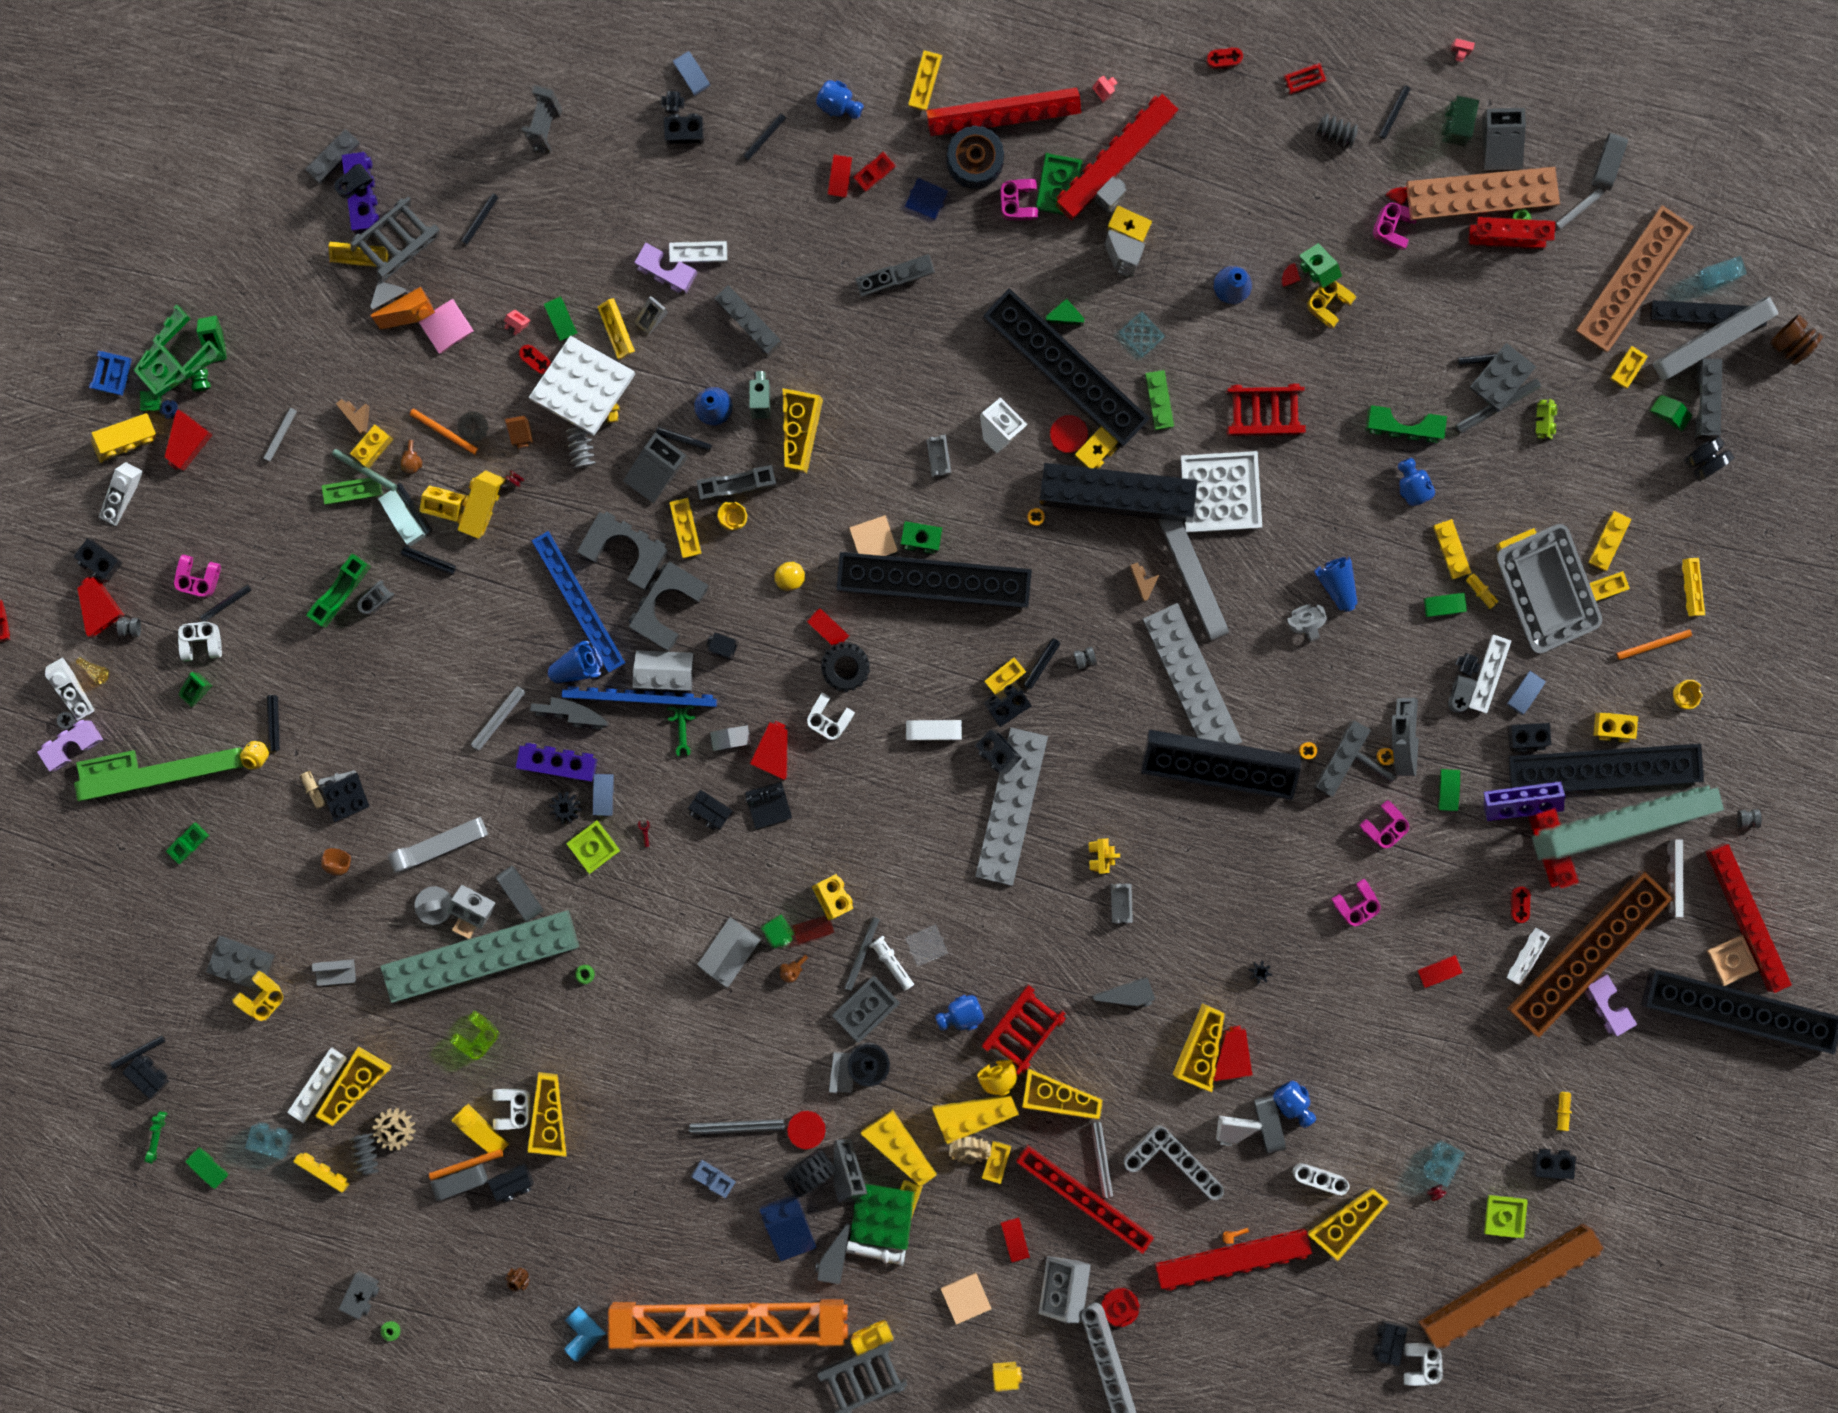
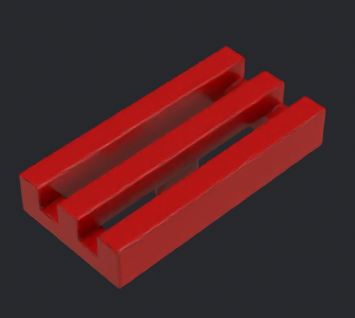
M1320 63L1284 75L1290 95L1327 81ZM1316 69H1318L1319 71L1309 76L1294 81H1290L1291 78L1314 71ZM1319 76L1321 77V79L1293 88V86L1296 84L1314 79Z

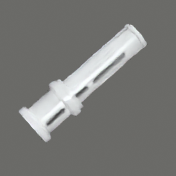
M884 936L879 937L869 945L879 955V960L888 966L904 991L914 985L893 955L894 950L890 949L884 941Z
M849 1241L846 1253L882 1260L884 1264L889 1262L903 1267L906 1250L898 1251L889 1247L879 1248Z

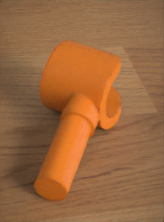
M1245 1228L1234 1232L1226 1231L1223 1233V1242L1226 1244L1234 1243V1237L1248 1233L1249 1229Z

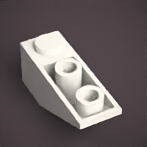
M126 462L115 469L99 518L115 526L118 524L138 486L142 470Z
M63 658L46 667V678L77 721L94 712L76 676Z

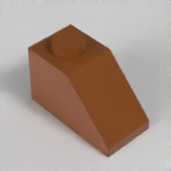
M525 416L505 419L511 444L514 447L517 446V449L529 447L528 444L533 443L529 420Z

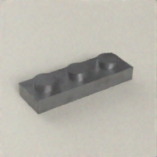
M345 129L306 170L321 184L342 163V155L351 154L360 145V142Z

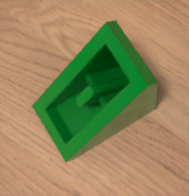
M1065 299L1046 316L1045 321L1053 324L1083 326L1085 319L1070 301Z
M1663 395L1658 397L1650 409V412L1681 432L1693 416L1682 402Z
M191 672L178 695L192 708L211 689L212 685L199 673Z

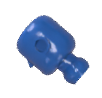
M832 80L826 81L816 98L817 106L823 112L830 114L831 117L833 115L841 117L846 112L852 119H858L864 109V105L861 102L852 101L853 94L851 90L846 88L847 85L838 80L836 82Z
M1408 458L1398 463V469L1404 475L1400 479L1399 485L1401 496L1406 499L1410 506H1417L1431 500L1435 496V489L1427 472L1422 469L1416 470V462L1413 458Z
M963 995L955 998V1001L951 1002L948 1006L949 1012L938 1013L935 1016L940 1031H945L952 1025L957 1030L970 1031L977 1028V1025L981 1024L984 1020L978 999L974 995Z
M1289 1081L1275 1091L1273 1094L1275 1104L1284 1116L1289 1119L1297 1117L1300 1126L1303 1128L1309 1127L1316 1121V1115L1307 1109L1311 1101L1308 1096L1309 1093L1304 1086H1300L1296 1081Z

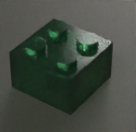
M1457 95L1453 101H1450L1444 115L1447 117V120L1442 125L1440 135H1443L1442 142L1465 146L1472 138L1480 100Z

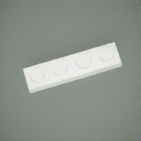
M1496 635L1491 636L1476 680L1477 685L1468 708L1485 714L1488 712L1511 640Z
M1670 839V843L1667 846V852L1670 855V863H1668L1667 870L1668 874H1670L1668 893H1670L1672 900L1668 903V912L1671 913L1672 917H1683V840Z
M330 1048L287 1113L305 1123L348 1058L334 1048Z

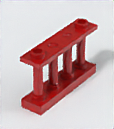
M1478 217L1477 225L1469 226L1468 245L1545 249L1546 241H1554L1555 221Z
M1296 383L1288 384V387L1242 388V385H1231V388L1226 390V394H1233V423L1227 428V436L1304 435L1306 433V425H1300V422H1298V393H1303L1305 387H1300V384ZM1280 393H1290L1291 422H1289V425H1281V422H1279ZM1240 394H1252L1251 426H1243V423H1241ZM1260 394H1271L1272 422L1270 425L1262 426L1260 422Z
M1555 808L1528 816L1534 836L1539 835L1538 831L1553 829L1560 825ZM1570 854L1542 859L1550 887L1559 885L1561 889L1579 883Z
M1029 984L982 1044L985 1050L989 1051L990 1048L996 1049L1017 1065L1016 1073L1018 1075L1021 1072H1026L1031 1065L1028 1063L1053 1029L1056 1026L1060 1027L1066 1019L1064 1017L1066 1013L1063 1010L1056 1014L1034 997L1035 994L1033 992L1035 989ZM1025 1002L1031 1003L1053 1020L1047 1030L1023 1012L1022 1006ZM1013 1018H1019L1041 1035L1035 1045L1011 1027L1012 1025L1009 1023ZM1002 1033H1007L1030 1051L1024 1060H1021L999 1043L1000 1040L998 1038Z

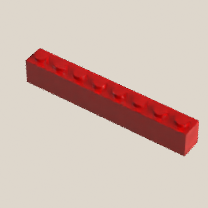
M1077 88L926 110L930 136L956 133L972 126L989 128L1082 114L1080 94Z
M1163 93L1159 97H1153L1148 103V109L1146 111L1142 109L1135 116L1137 120L1133 124L1129 122L1123 128V134L1119 138L1116 136L1109 143L1110 148L1107 151L1103 149L1096 156L1097 161L1093 165L1089 163L1084 168V174L1080 178L1076 177L1069 184L1071 188L1067 192L1063 190L1056 197L1058 201L1055 206L1071 221L1096 197L1097 192L1112 177L1115 178L1177 114L1179 109Z
M1722 843L1706 850L1705 853L1759 969L1767 991L1776 993L1792 986L1729 844Z
M1027 1144L1016 1159L1018 1164L1142 1254L1153 1241L1154 1237L1151 1233Z
M1303 1228L1157 1262L1155 1267L1161 1289L1165 1288L1166 1291L1176 1289L1177 1285L1191 1286L1195 1284V1281L1203 1280V1282L1214 1280V1277L1219 1275L1229 1277L1233 1275L1232 1272L1236 1271L1246 1273L1252 1271L1251 1268L1258 1266L1262 1269L1270 1267V1264L1278 1262V1264L1288 1263L1289 1259L1297 1258V1260L1308 1258L1309 1254H1312L1308 1233Z

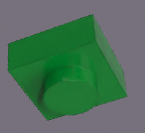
M140 391V411H159L161 396H156L152 391Z

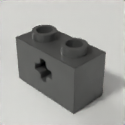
M358 1271L354 1275L339 1310L357 1319H361L364 1315L367 1316L372 1306L369 1304L371 1298H375L379 1292V1280ZM360 1292L363 1293V1295H362L363 1299H362V1300L359 1299V1296H360L359 1293H360Z

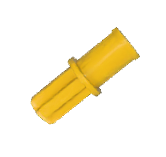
M1471 574L1466 579V582L1476 592V597L1479 596L1489 609L1499 602L1488 590L1489 587L1485 586L1475 574Z
M1562 1091L1559 1093V1107L1556 1110L1558 1112L1557 1130L1569 1131V1120L1572 1113L1570 1111V1092Z

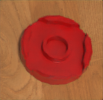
M1064 415L1058 418L1050 430V440L1053 446L1063 453L1079 451L1088 438V429L1085 423L1074 415Z
M809 1110L794 1114L787 1128L788 1137L791 1142L802 1149H812L818 1146L826 1133L825 1122L822 1117L816 1112Z
M1117 1287L1108 1291L1101 1302L1107 1321L1113 1326H1128L1138 1316L1140 1307L1138 1299L1132 1291L1126 1288Z

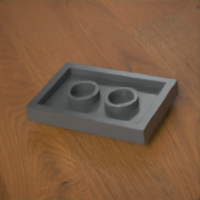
M1506 343L1470 386V389L1500 412L1536 366Z
M219 936L206 972L261 992L263 989L252 980V977L258 971L268 976L275 955L227 937Z
M873 975L832 1016L859 1043L900 1002Z

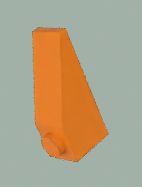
M419 287L372 313L371 317L379 329L420 322L434 314L435 311L423 289Z

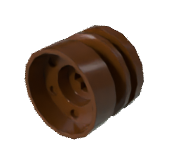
M1800 314L1792 318L1770 342L1778 352L1786 348L1789 349L1785 355L1786 359L1795 354L1790 361L1794 366L1810 356L1823 338V335L1820 333L1811 338L1816 332L1815 328L1807 332L1804 331L1808 322Z

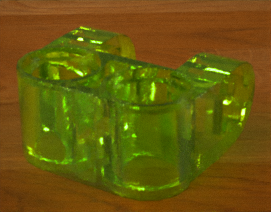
M474 1010L468 1019L481 1032L471 1043L456 1032L451 1037L450 1042L471 1059L477 1060L486 1055L498 1040L499 1030L487 1018ZM487 1030L494 1033L493 1040L486 1039L485 1032ZM474 1045L481 1047L482 1053L480 1055L473 1053Z

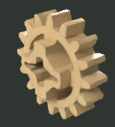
M390 1108L387 1109V1114L385 1112L380 1113L382 1118L377 1117L375 1119L378 1125L373 1126V1129L377 1130L373 1136L379 1137L376 1141L377 1143L383 1142L382 1148L389 1145L390 1151L395 1146L397 1150H400L401 1144L406 1147L408 1145L407 1140H413L410 1134L416 1132V1130L411 1129L415 1122L409 1121L412 1116L406 1117L405 1110L399 1113V1108H396L394 1112ZM388 1117H392L389 1124H383ZM400 1119L404 1121L406 1126L401 1123ZM394 1125L395 1128L399 1130L395 1133H393L394 1131L390 1129ZM399 1135H405L401 1141L397 1142Z
M965 1137L964 1140L958 1139V1142L952 1141V1144H949V1157H952L953 1160L957 1159V1162L964 1161L965 1163L968 1162V1164H975L976 1161L982 1162V1159L987 1160L991 1156V1144H988V1141H983V1139Z

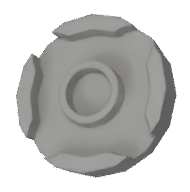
M1309 604L1295 609L1291 613L1292 617L1287 619L1290 629L1295 633H1306L1310 642L1319 639L1320 636L1317 629L1327 619L1324 608L1320 605L1311 607Z
M438 886L422 890L415 900V912L418 918L424 923L431 925L443 923L451 915L447 910L452 896L448 891Z

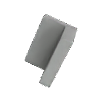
M354 959L312 964V971H316L318 986L356 982Z
M834 1052L829 1092H852L854 1080L850 1076L847 1067L849 1053Z

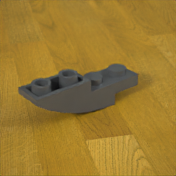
M927 254L855 279L860 295L863 297L918 281L920 278L934 274L935 270L931 257Z
M551 697L550 705L531 703L530 711L535 712L536 716H547V713H554V717L566 718V715H569L568 722L573 723V727L584 728V724H590L593 729H603V726L609 725V722L595 711L572 701Z
M1397 698L1396 715H1392V746L1397 776H1416L1419 738L1415 737L1418 699Z

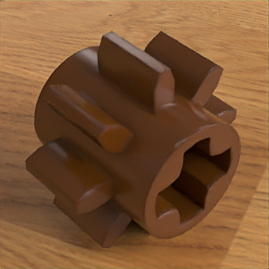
M511 1268L505 1278L507 1287L514 1292H518L519 1289L524 1291L530 1281L528 1272L523 1268H517L516 1270Z

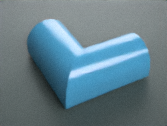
M579 1306L565 1319V1322L578 1334L565 1347V1351L573 1360L578 1362L606 1334Z

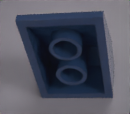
M794 1194L760 1207L761 1216L780 1261L817 1248L799 1198H796Z

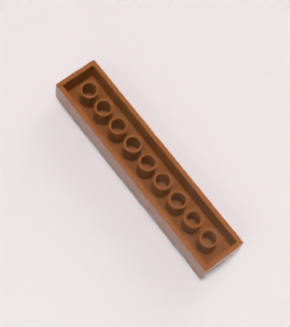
M1639 871L1515 999L1507 1010L1533 1036L1539 1038L1664 909L1672 898L1647 873Z
M1582 1223L1420 1320L1418 1323L1436 1349L1446 1348L1453 1339L1464 1337L1467 1335L1468 1330L1481 1327L1484 1324L1483 1321L1488 1318H1496L1503 1309L1514 1307L1517 1305L1518 1300L1531 1297L1534 1294L1533 1291L1538 1288H1546L1553 1279H1560L1567 1274L1568 1270L1581 1267L1584 1264L1583 1261L1588 1258L1593 1259L1599 1256L1600 1251L1604 1248L1593 1230Z

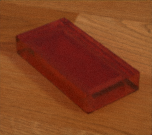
M826 915L792 926L798 944L835 933L831 920L828 921Z

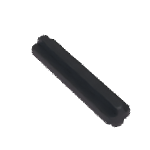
M404 546L401 551L402 556L447 574L453 575L456 571L455 565Z
M1051 639L1025 679L1023 685L1026 688H1033L1061 644L1057 639Z
M268 695V750L274 752L280 750L278 696Z

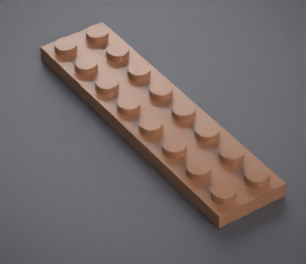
M1555 167L1406 182L1411 221L1560 205Z
M1662 205L1575 332L1605 353L1609 352L1694 226Z

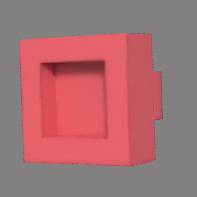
M1456 38L1451 48V51L1457 52L1455 60L1463 62L1466 54L1470 55L1473 51L1475 43Z
M1102 76L1092 88L1100 99L1105 102L1115 92L1114 85L1117 82L1113 77L1107 80L1105 76Z
M513 310L504 319L507 323L505 329L508 330L512 326L515 328L513 335H517L528 326L530 319Z

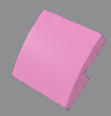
M454 300L443 304L434 310V314L419 322L439 354L444 353L455 343L461 342L474 332Z

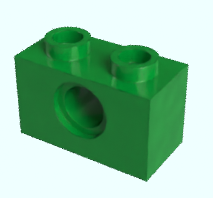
M1319 243L1299 255L1302 262L1300 267L1305 274L1309 273L1311 280L1315 284L1318 283L1322 288L1342 277L1338 263Z
M905 521L901 546H904L905 550L915 551L916 548L923 549V553L934 554L935 551L939 552L942 527ZM920 533L925 534L927 540L924 543H918L916 536Z

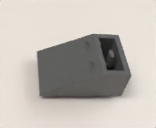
M1525 108L1486 109L1482 114L1484 171L1523 170L1526 130Z
M655 432L623 481L654 504L688 457Z

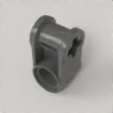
M381 580L358 601V609L365 615H373L382 606L387 604L395 594L390 592ZM371 601L372 608L369 611H364V603Z
M1457 675L1448 701V707L1452 712L1458 713L1468 708L1477 685L1476 680ZM1460 700L1459 703L1462 704V706L1457 707V703H1455V701Z

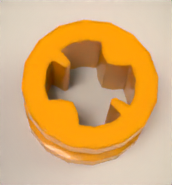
M1034 508L1028 513L1027 519L1031 525L1039 526L1043 523L1045 515L1041 509ZM1040 513L1041 516L1039 518H1041V520L1032 521L1031 518H1033V516H1031V514Z
M1311 742L1303 743L1299 748V754L1304 759H1313L1317 754V747ZM1311 746L1313 748L1311 750L1313 751L1312 755H1304L1303 752L1305 750L1303 748Z
M1382 748L1377 752L1376 757L1380 764L1390 765L1394 762L1393 750ZM1387 751L1389 752L1388 755H1391V758L1387 759L1386 762H1384V759L1381 758V755L1385 754Z

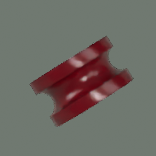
M510 470V475L506 476V479L519 488L521 487L520 483L525 481V479Z
M1442 1184L1434 1186L1427 1192V1195L1432 1197V1202L1439 1200L1447 1193L1445 1190H1442Z

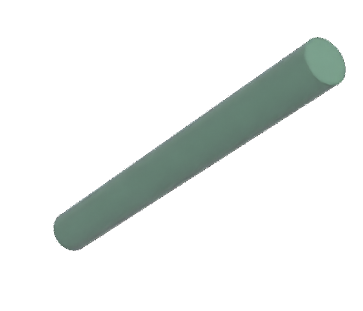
M333 450L332 456L392 492L396 490V484L341 451Z

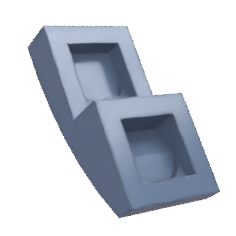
M689 51L673 61L694 96L711 86Z
M1529 671L1520 686L1514 691L1507 705L1521 715H1524L1546 681Z
M594 774L593 815H613L614 774Z
M702 1159L691 1175L692 1178L708 1186L710 1190L724 1198L727 1197L736 1182Z

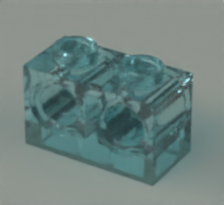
M1741 256L1705 267L1699 271L1704 290L1739 279L1747 274Z
M262 1122L251 1126L245 1149L280 1159L287 1156L293 1134H289L288 1130L283 1128H277L276 1130L269 1128V1124ZM257 1132H261L264 1135L263 1142L257 1140ZM276 1137L282 1140V1147L276 1146Z
M1441 1140L1440 1143H1436L1432 1151L1434 1155L1431 1161L1428 1160L1423 1170L1426 1177L1448 1187L1465 1153ZM1450 1149L1451 1156L1448 1159H1444L1443 1152ZM1436 1167H1442L1443 1169L1440 1176L1434 1175Z

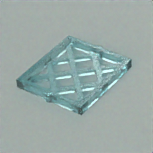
M1142 311L1119 332L1141 358L1151 349L1155 348L1165 337ZM1141 317V324H1135L1134 321ZM1144 318L1148 321L1149 324H1144ZM1128 326H1132L1131 333H1126L1124 330ZM1134 326H1141V333H1134ZM1143 327H1150V334L1143 333ZM1153 328H1154L1159 334H1153ZM1125 335H1131V341ZM1134 336H1141L1140 342H1133ZM1143 336H1150V343H1143ZM1153 336L1159 337L1156 343H1152ZM1134 345H1140V351ZM1143 345L1150 346L1146 352H1142Z

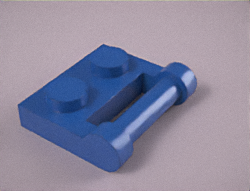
M98 351V360L89 388L123 396L132 359ZM109 359L104 385H102L100 381L105 361Z

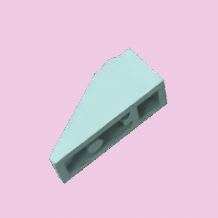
M396 490L394 492L389 491L379 498L386 513L407 545L412 546L427 536Z

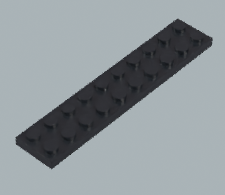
M1701 744L1508 756L1510 788L1561 782L1563 791L1704 782Z

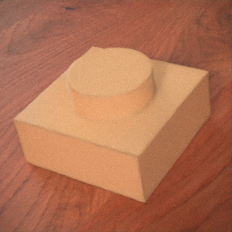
M458 918L453 931L471 939L476 926Z

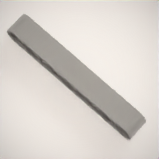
M1770 296L1765 297L1653 363V366L1660 379L1664 381L1778 315L1779 312Z
M1159 519L1162 531L1210 640L1212 641L1228 634L1229 630L1182 522Z
M1091 1303L1082 1312V1320L1112 1413H1137L1104 1309L1099 1303ZM1090 1310L1096 1314V1317L1090 1314ZM1096 1329L1100 1330L1102 1335H1098ZM1101 1347L1105 1348L1108 1354L1104 1353ZM1107 1366H1110L1114 1372H1110ZM1113 1385H1117L1120 1391L1116 1390ZM1119 1403L1123 1404L1125 1409H1122Z

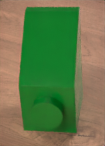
M217 315L198 319L197 335L202 347L208 341L212 342L223 354L216 361L227 360L223 332Z

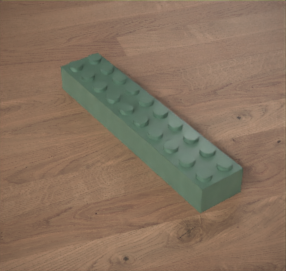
M1710 786L1688 789L1686 792L1671 794L1668 797L1656 798L1654 801L1638 803L1639 805L1624 807L1618 811H1609L1603 815L1591 816L1589 819L1577 820L1571 824H1563L1553 829L1538 831L1539 835L1532 837L1538 860L1560 857L1723 811L1724 808L1719 789H1710Z
M567 910L381 965V970L392 1003L578 948L579 943L570 912Z

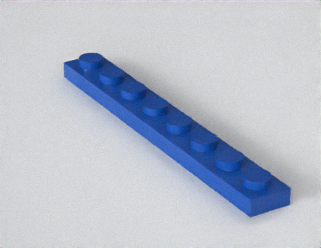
M547 531L533 539L534 546L593 647L597 649L608 673L626 664L550 532Z
M568 686L567 690H562L563 698L717 707V699H713V695L702 694L701 698H694V694L682 693V697H678L673 692H663V696L656 695L655 691H644V694H636L637 690H625V693H617V689H606V692H598V688L587 687V691H579V687Z

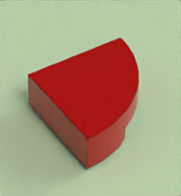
M1406 187L1391 189L1386 194V197L1396 204L1403 205L1408 198Z
M1295 262L1290 264L1283 272L1281 279L1282 288L1301 281Z

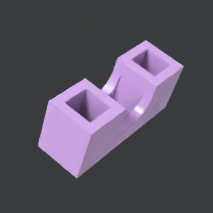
M645 243L634 262L638 267L637 270L645 275L648 273L654 275V280L661 284L665 282L670 284V288L678 293H681V291L687 293L697 275L696 270L680 261L673 270H663L660 267V262L664 256L663 252Z
M80 720L73 725L74 728L72 730L61 732L57 735L58 739L53 742L48 741L41 746L42 749L37 753L49 771L55 772L71 762L67 755V748L72 742H76L81 750L88 751L103 741L92 721Z
M1603 973L1586 988L1584 993L1589 1001L1592 1000L1594 1002L1596 1014L1604 1019L1605 1024L1603 1025L1609 1034L1612 1033V1035L1619 1036L1636 1026L1637 1023L1628 1008L1621 1007L1615 1011L1609 1008L1608 999L1617 990L1608 974Z

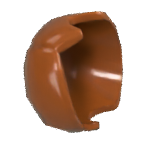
M326 849L321 859V866L330 875L342 876L350 868L351 856L340 849Z

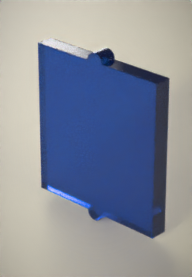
M917 178L913 189L909 191L910 196L905 207L936 220L940 209L944 207L943 202L948 191Z

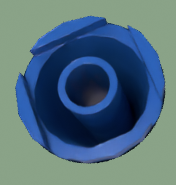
M1237 266L1223 268L1214 280L1216 296L1221 301L1229 304L1243 302L1249 296L1252 289V281L1249 274Z
M710 387L701 391L696 397L694 404L697 417L702 422L714 426L728 420L733 407L728 393L717 387Z
M1341 557L1325 563L1326 566L1323 569L1320 566L1314 570L1315 575L1339 610H1344V612L1354 610L1358 602L1351 558L1348 557L1346 560V557Z
M588 641L579 642L549 667V679L554 683L592 679L601 674L599 668L602 667V661L595 647L591 648L588 645L590 644Z

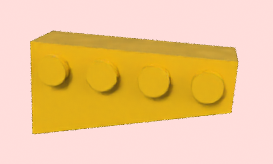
M358 1046L316 1117L333 1126L391 1069V1065Z
M1027 1069L1022 1108L1100 1119L1102 1099Z
M893 1109L861 1131V1135L920 1187L937 1176L936 1171Z
M1370 1188L1307 1233L1338 1261L1389 1202L1376 1190Z

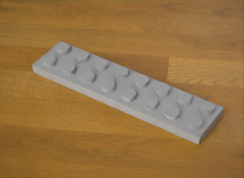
M1176 603L1144 618L1143 622L1197 738L1236 745L1241 743L1242 740L1179 604Z
M1010 728L1007 742L1022 758L1008 774L1002 772L999 774L975 877L1013 886L1048 736ZM1006 755L1003 757L1002 764L1006 762Z

